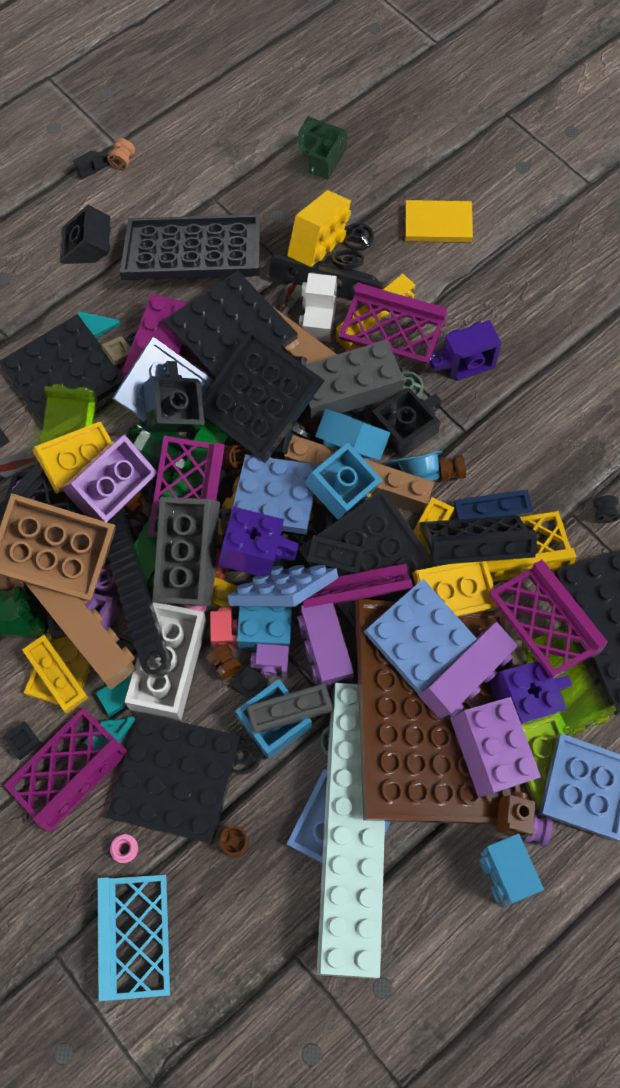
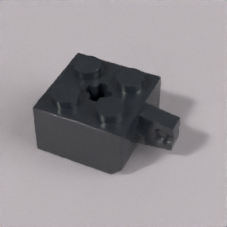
M166 361L162 365L163 374H160L159 377L151 376L143 383L147 431L194 433L205 425L201 382L197 378H182V375L178 373L177 361Z
M405 388L372 411L371 425L390 432L387 444L402 459L439 433L440 421L435 416V411L441 407L442 400L437 394L432 395L426 400L419 399L410 388Z

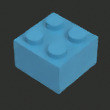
M325 409L315 437L323 439V445L338 450L346 443H349L363 459L370 461V458L381 459L390 432Z
M346 443L312 471L305 484L337 519H340L371 494L382 482V479L349 443Z
M240 606L237 634L239 650L257 651V644L289 646V651L291 652L293 607Z
M280 679L235 711L239 721L261 748L268 760H271L312 729V721L308 718L254 735L246 706L290 694Z
M520 834L487 846L480 853L482 857L479 859L480 866L485 875H490L494 884L491 886L492 894L496 902H501L503 907L544 890Z

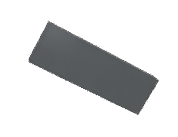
M325 683L246 706L254 735L333 711Z

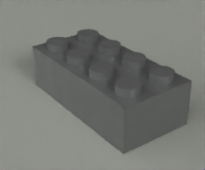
M388 340L306 364L308 369L325 380L306 407L311 423L321 420L325 409L341 414L392 398L403 390L404 378Z
M160 497L153 602L213 606L220 502L211 499Z

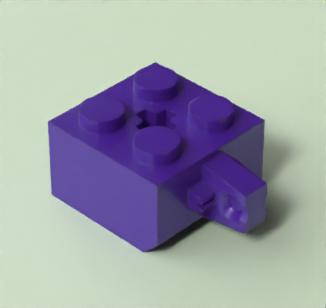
M490 320L482 323L476 322L470 327L461 330L456 329L446 334L443 348L433 353L430 364L433 371L445 369L450 379L460 381L495 369L502 342Z
M233 506L218 566L262 577L271 574L275 559L295 560L299 543L280 536L284 519Z
M538 661L503 670L489 681L495 701L508 697L512 698L521 725L567 710L560 690L572 686L569 676L551 679Z

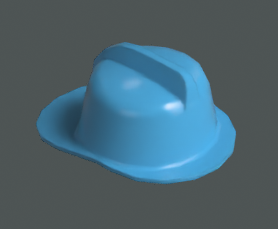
M436 451L423 456L397 459L385 463V466H399L402 472L434 481L439 479L441 475L438 455L443 452Z

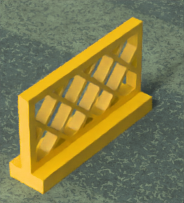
M556 511L520 517L524 524L549 537L544 544L537 541L536 548L540 550L535 558L487 561L492 581L496 582L513 579L530 570L534 563L543 560L550 570L554 572L555 569L574 564L576 554L574 548L570 547L560 513ZM554 520L556 528L552 532L541 526L542 523ZM553 539L561 543L564 550L555 551L549 548L548 545Z

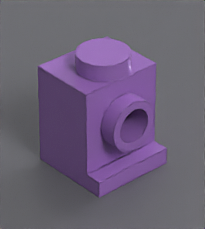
M94 593L92 600H88V603L85 604L89 611L95 609L104 620L100 624L105 630L112 626L121 611L117 605V600L108 594L102 596Z
M257 644V652H252L251 668H256L257 671L266 676H275L277 673H282V678L288 679L289 646Z

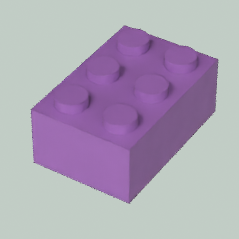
M124 434L111 441L61 489L85 516L108 522L158 472Z
M333 603L304 608V605L301 606V615L297 616L301 638H307L304 641L308 663H314L311 667L315 686L325 683L328 693H331L335 683L353 684L354 672Z
M511 697L464 710L450 718L478 798L541 777Z

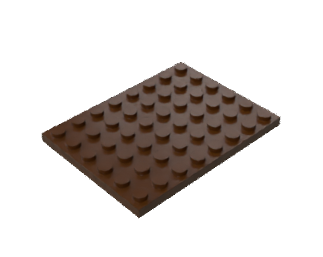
M358 599L355 602L363 821L497 824L500 798L511 795V792H520V785L478 798L450 719L451 716L448 715L439 719L364 633L370 625L396 602ZM483 611L458 617L475 637L496 621L506 632L505 617L498 611ZM509 662L502 667L499 665L495 669L497 674L509 669ZM482 682L478 686L481 689L480 692L472 699L468 700L466 698L461 703L464 708L460 712L495 702L489 682Z

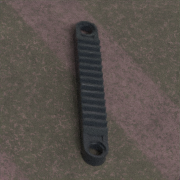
M121 508L107 522L114 524L116 528L107 557L113 570L112 574L115 577V584L118 587L117 591L121 597L120 601L123 604L122 608L126 614L125 618L128 621L127 625L131 631L130 635L134 641L133 645L136 648L140 665L148 676L158 679L169 672L171 660L126 515ZM162 658V664L159 668L150 669V663L153 659Z

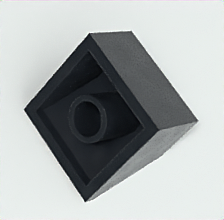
M87 205L63 226L61 262L64 264L96 263L101 258L107 256L110 251V216Z

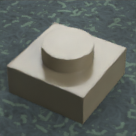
M122 336L102 344V351L113 365L117 366L126 362L131 347Z
M513 640L518 646L511 652L513 658L509 661V669L525 665L526 652L522 649L521 640Z

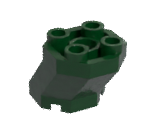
M146 419L144 421L139 420L136 425L133 424L126 434V437L157 472L164 436L189 440L174 432L147 431ZM168 443L167 453L172 460H175L184 453L179 444ZM185 446V448H186L187 450H189L190 447H191V446ZM187 455L175 463L180 471L188 459ZM165 458L164 467L170 463L167 458ZM173 466L163 472V478L167 484H170L173 480L170 475L173 472L177 473ZM158 473L152 478L153 480L157 481Z
M27 585L24 587L16 586L10 591L0 590V636L38 639L47 633L49 624L46 610Z

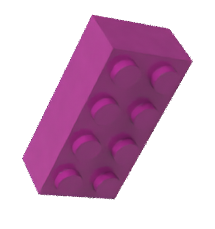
M155 294L150 295L122 371L124 379L152 337L184 359L187 349L165 326L164 319L187 305L188 302Z

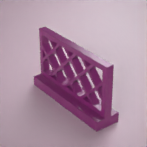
M357 283L354 290V298L339 333V339L361 346H368L377 343L370 341L368 335L380 330L384 337L381 341L388 340L394 356L429 366L442 328L445 327L447 321V308ZM359 303L368 306L370 312L358 317L355 310ZM387 311L390 312L392 318L380 323L376 314ZM373 316L377 325L365 331L361 321ZM405 317L411 318L414 325L403 330L398 321ZM358 323L362 331L355 336L346 334L349 327ZM395 323L400 332L387 337L383 328ZM427 324L437 326L434 333L425 337L421 329L422 326ZM417 329L422 338L410 344L406 334ZM402 336L407 346L400 349L393 348L390 342ZM425 343L428 348L426 357L416 355L413 348Z
M164 436L148 536L157 537L158 532L154 531L155 521L159 519V515L156 516L157 508L160 507L159 496L169 491L173 498H178L171 488L183 480L191 491L183 498H189L194 495L196 499L216 501L225 444H210ZM168 443L179 444L184 453L175 460H172L167 453ZM185 446H191L192 448L187 450ZM196 448L208 449L207 459L199 465L190 455V452ZM187 455L195 467L183 475L175 463ZM165 458H167L170 463L164 467ZM204 464H206V465H205V472H203V471L201 470V468H200V467H202ZM173 466L180 478L168 485L163 478V472ZM198 470L203 477V484L193 489L186 477ZM161 483H163L166 487L162 491H160ZM202 488L201 497H199L196 492Z
M543 560L534 563L530 570L489 592V597L551 679H554L587 658L597 656L608 642ZM530 578L536 586L535 592L520 589L521 583ZM503 592L516 594L514 604L503 602L499 595ZM519 595L533 598V607L519 606ZM537 601L548 602L552 607L551 613L536 610ZM516 611L530 614V625L519 623L515 618ZM535 616L550 619L549 628L544 629L534 626ZM554 620L565 623L568 627L567 634L552 630ZM532 632L547 635L546 646L535 644L531 639ZM551 637L566 640L565 651L551 648ZM570 641L580 643L586 651L582 654L569 652ZM554 654L564 657L563 665L554 669L548 661V655Z
M402 563L360 571L359 573L339 575L338 579L303 601L304 608L329 603L338 604L411 590L413 587L408 574L407 564Z
M83 707L4 786L33 817V820L41 828L51 833L125 757L127 750ZM86 717L90 721L89 732L76 733L77 725ZM93 736H105L109 740L101 750H93ZM76 738H88V749L86 751H75ZM62 739H70L69 752L57 753L58 743ZM87 756L86 765L80 770H73L74 757ZM69 757L68 770L55 771L56 758ZM50 758L49 772H37L38 763L42 759ZM56 776H67L66 785L61 790H53L54 778ZM49 777L47 791H35L36 778ZM30 778L29 792H18L15 789V786L22 779ZM47 796L46 805L37 813L33 808L34 797Z

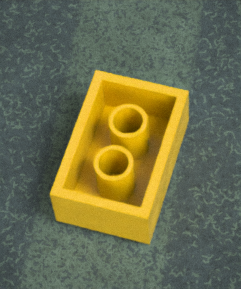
M327 190L295 216L287 256L312 267L316 262L321 261L324 255L331 252L338 243H342L346 236L345 225L351 215V210H349L351 200Z

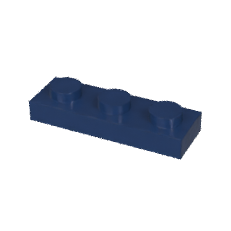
M528 489L454 501L457 519L512 515L523 517L533 514Z

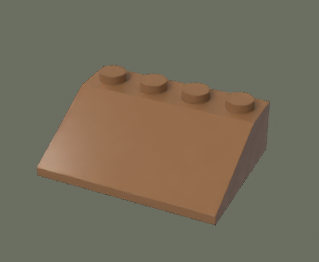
M11 493L0 526V574L91 601L116 530L115 525Z

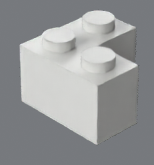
M309 273L307 282H303L302 310H305V314L300 315L299 326L318 341L330 342L337 302V276Z

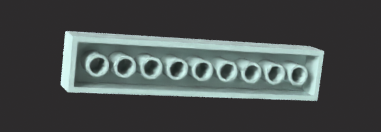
M335 683L331 691L333 711L330 712L316 975L377 979L380 978L385 821H363L358 685Z

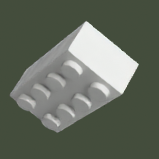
M153 602L171 660V667L169 672L162 678H151L143 671L137 657L136 671L132 674L125 703L133 711L181 721L207 620L202 611ZM162 658L153 659L150 663V669L159 668L162 664Z

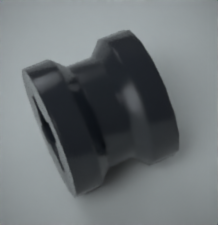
M605 495L593 500V507L597 511L595 514L596 522L612 523L620 519V511L617 510L619 504L618 497Z

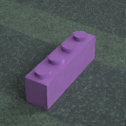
M497 621L485 628L476 637L477 640L418 694L439 719L448 715L451 717L457 715L464 708L461 703L466 698L470 700L476 696L481 690L478 686L482 682H489L497 674L495 669L499 665L501 667L513 658L511 652L518 645Z

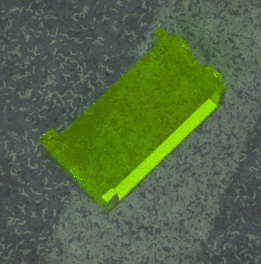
M54 384L52 387L45 386L44 391L48 398L41 444L94 423L97 401L94 391L86 387L68 389L66 386Z
M565 626L555 631L567 634L568 627ZM547 635L533 639L534 643L546 646ZM551 637L550 647L565 651L566 640ZM570 641L569 652L579 654L574 643ZM524 643L522 649L526 652L525 663L538 661ZM554 654L548 655V661L554 669L563 665L564 657ZM583 661L555 677L556 679L568 675L572 686L560 690L567 710L558 713L557 716L565 735L571 734L572 737H575L587 731L586 726L595 723L596 727L611 721L610 716L616 711L614 705L607 708Z

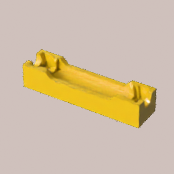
M402 274L383 290L414 299L415 294L411 290H414L416 285ZM363 305L356 311L358 317L370 312L366 305ZM382 311L376 314L380 321L390 312ZM373 316L361 321L365 331L377 324ZM342 322L336 327V341L347 350L353 343L339 339V333L344 323ZM357 323L349 327L346 334L355 336L362 331Z

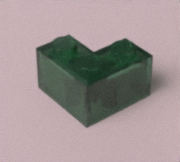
M308 116L298 131L299 150L308 153L309 173L329 180L347 149V130Z

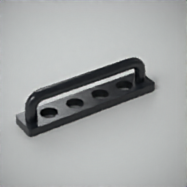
M288 253L282 255L273 254L271 258L270 277L303 285V282H307L308 274L311 272L337 276V279L342 282V286H337V295L353 299L355 295L353 285L357 283L378 289L383 287V283L379 282L371 274L353 269H342L327 262L318 261L310 267L288 257ZM287 267H295L298 270V274H290Z

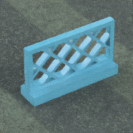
M166 875L110 879L98 878L99 1002L170 995ZM150 882H161V894L154 902H151L141 891ZM136 883H143L139 889L133 885ZM128 884L135 893L123 904L115 897V885ZM137 895H140L150 905L140 918L127 908ZM160 899H161V910L156 906V904L158 903V901H159ZM116 903H117L120 907H122L117 913H116ZM152 908L162 916V924L154 933L142 922ZM124 910L136 921L125 935L116 927V919ZM138 924L151 935L140 949L127 938ZM161 929L162 940L156 935ZM116 932L122 937L117 944ZM153 938L163 948V954L155 963L142 952ZM124 940L137 951L126 965L116 957V949ZM139 954L152 965L141 979L128 969ZM162 959L163 971L157 966ZM116 962L123 968L118 974L116 973ZM154 968L163 976L164 990L151 991L143 983ZM126 971L138 983L129 993L117 994V979ZM140 985L146 990L134 992Z

